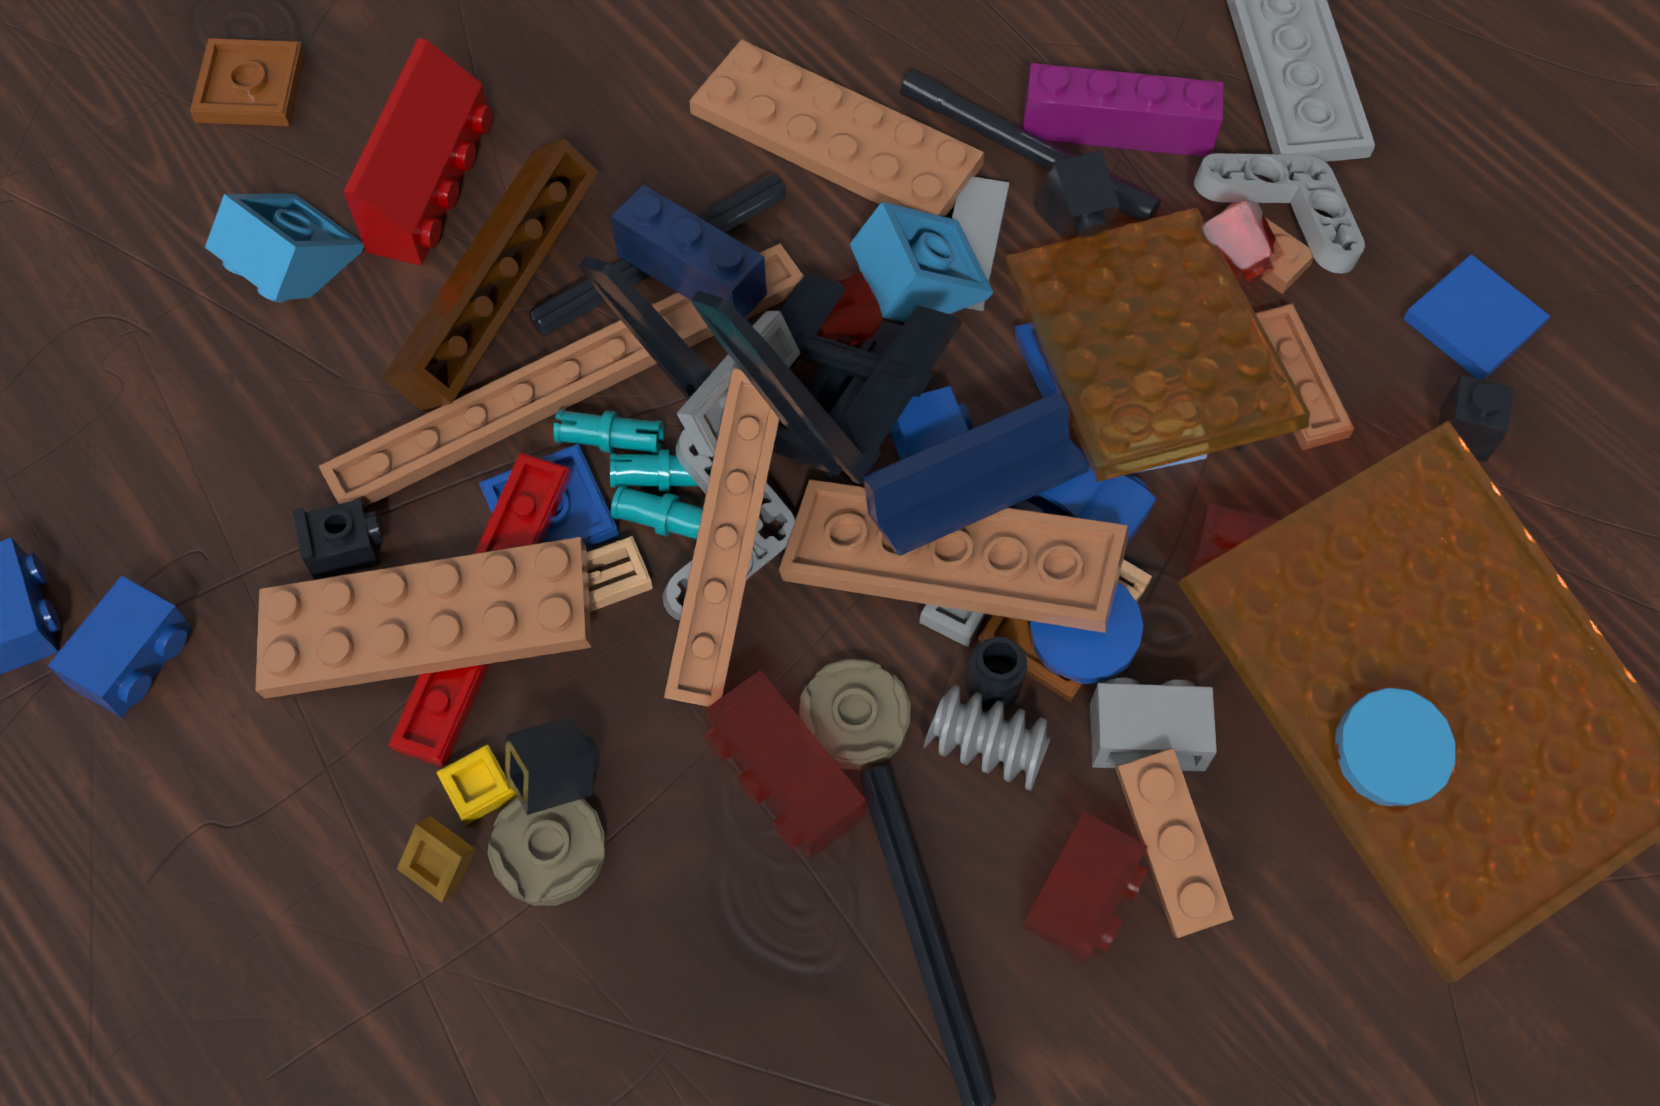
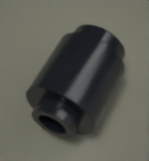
M993 637L980 642L971 654L966 676V689L970 698L975 692L981 693L982 707L990 709L997 700L1003 702V709L1012 705L1019 697L1027 671V659L1021 647L1005 637Z

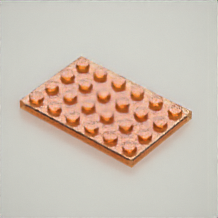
M1197 207L1103 231L1091 237H1077L1006 256L1009 277L1057 390L1069 405V418L1097 482L1309 428L1310 411Z

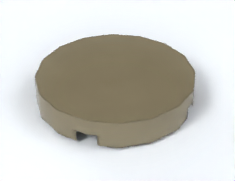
M844 659L823 667L816 673L815 678L810 681L809 685H806L800 697L799 726L806 744L821 760L840 769L865 770L883 764L900 750L910 727L911 703L903 683L894 674L892 677L889 672L881 669V665L870 660Z
M516 797L499 813L493 825L494 830L488 844V857L498 882L514 898L533 906H557L579 897L596 881L605 862L606 836L598 814L584 799L527 815Z

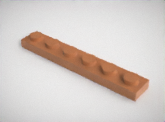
M733 368L731 372L664 698L717 709H720L779 423L777 415L739 369Z

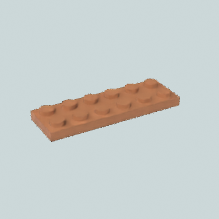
M742 39L689 100L691 114L879 205L881 202H886L946 217L954 206L958 195L972 176H976L984 163L983 151Z
M809 479L779 571L783 581L1106 633L1127 546L1128 525L1006 508L904 555H897L868 514L865 487Z
M581 537L259 589L255 691L267 699L423 673L592 648L586 545Z

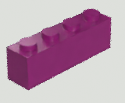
M1031 63L1024 100L1022 129L1045 141L1206 157L1212 154L1223 120V82Z

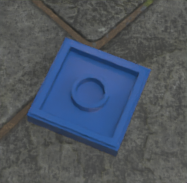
M1471 254L1411 306L1403 320L1475 378L1485 380L1546 324L1550 315Z
M579 444L540 458L569 467L572 473L571 480L562 496L557 512L551 520L550 528L543 543L581 537L588 550L618 538V529ZM512 470L479 482L491 513H493Z

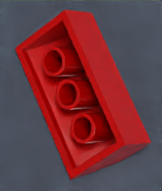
M417 39L343 191L366 253L420 266L423 265L429 249H434L437 246L441 236L443 218L448 209L452 210L458 199L459 183L465 171L469 172L472 169L477 143L481 134L486 135L492 122V108L487 105L482 83L426 39Z

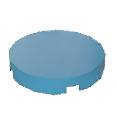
M1386 688L1368 693L1344 711L1337 726L1335 745L1339 744L1338 752L1341 759L1338 760L1343 776L1359 794L1378 805L1391 807L1397 805L1409 806L1431 799L1447 785L1455 767L1456 742L1447 719L1431 701L1413 691Z

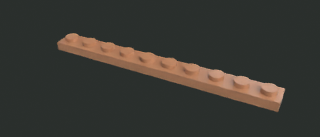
M780 243L759 253L765 257L767 295L745 319H749L789 299L804 277ZM676 293L652 305L689 347L714 336L690 300L683 295ZM620 320L454 400L452 404L439 407L319 465V468L338 504L361 499L363 506L366 507L557 413L559 409L568 408L657 363Z

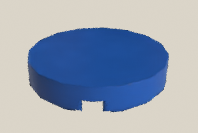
M1118 583L1106 633L1031 621L1029 631L1034 652L1048 670L1058 676L1060 674L1065 678L1073 679V682L1092 684L1110 680L1127 669L1140 647L1143 621L1138 603L1126 587Z

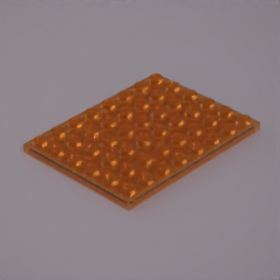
M1449 421L1187 575L1178 583L1444 983L1458 981L1660 840V714ZM1386 688L1410 690L1431 701L1447 719L1456 742L1455 767L1447 785L1431 799L1409 806L1397 805L1391 807L1378 805L1362 796L1343 776L1338 763L1341 757L1338 752L1339 744L1335 745V735L1344 711L1366 694Z

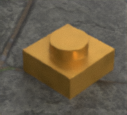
M429 816L415 825L397 870L442 903L456 894L475 852V848Z

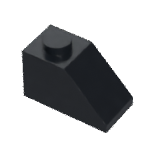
M1102 150L1054 161L1034 205L1037 213L1061 237L1078 233L1079 237L1086 238L1103 232L1108 228L1120 207Z

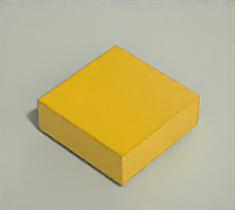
M489 745L436 772L465 826L516 798Z

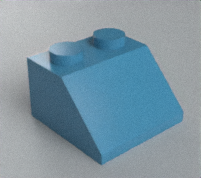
M224 194L205 245L206 249L223 261L222 265L227 270L245 277L258 287L257 291L260 295L279 303L290 299L311 298L362 252L364 247L360 240L297 194Z
M881 202L850 243L859 264L860 272L868 284L875 300L876 308L882 318L906 322L917 305L951 314L987 300L993 294V290L958 220Z

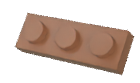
M1174 748L1115 766L1173 936L1179 938L1233 920V915Z

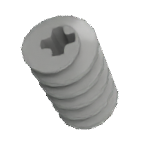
M955 683L940 701L923 748H926L936 736L939 737V755L948 756L957 745H960V762L964 765H969L977 754L981 753L982 772L987 774L1000 761L1004 762V780L1011 782L1021 770H1024L1025 789L1031 791L1051 738L1047 737L1046 718L1040 717L1030 729L1025 728V710L1019 708L1006 721L1003 719L1002 701L997 700L987 712H983L982 694L975 692L966 704L960 703V685Z

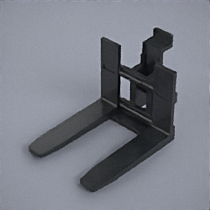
M585 256L578 265L604 301L686 399L689 400L711 375L712 371L614 266ZM805 274L780 310L801 353L792 365L788 367L766 340L728 300L697 291L690 302L715 338L779 418L773 452L791 459L798 466L806 464L819 469L829 478H832L833 475L838 477L843 469L852 481L858 484L863 483V477L869 474L881 456L882 452L878 448L912 397H920L934 376L930 370L962 324L957 316L917 305L903 326L883 320L872 338L865 340L860 349L816 336L846 289L840 283ZM799 359L820 366L807 388L791 371Z

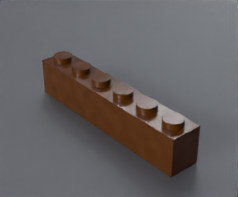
M565 138L532 151L382 377L384 381L421 411L452 404L597 177L599 171Z

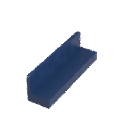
M1056 392L864 476L868 514L897 555H904L1089 471L1090 462L1069 438V405Z

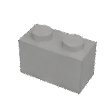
M1115 678L1105 683H1098L1090 702L1092 767L1115 768V766L1174 748L1182 771H1206L1217 753L1212 687H1195L1193 682L1187 680H1172L1162 685H1139L1138 681L1134 679Z

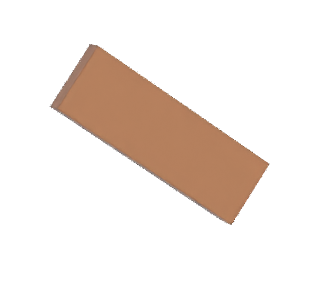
M1289 304L1246 315L1243 327L1264 371L1286 387L1279 403L1301 449L1305 450L1350 438L1354 431L1352 422L1294 305Z

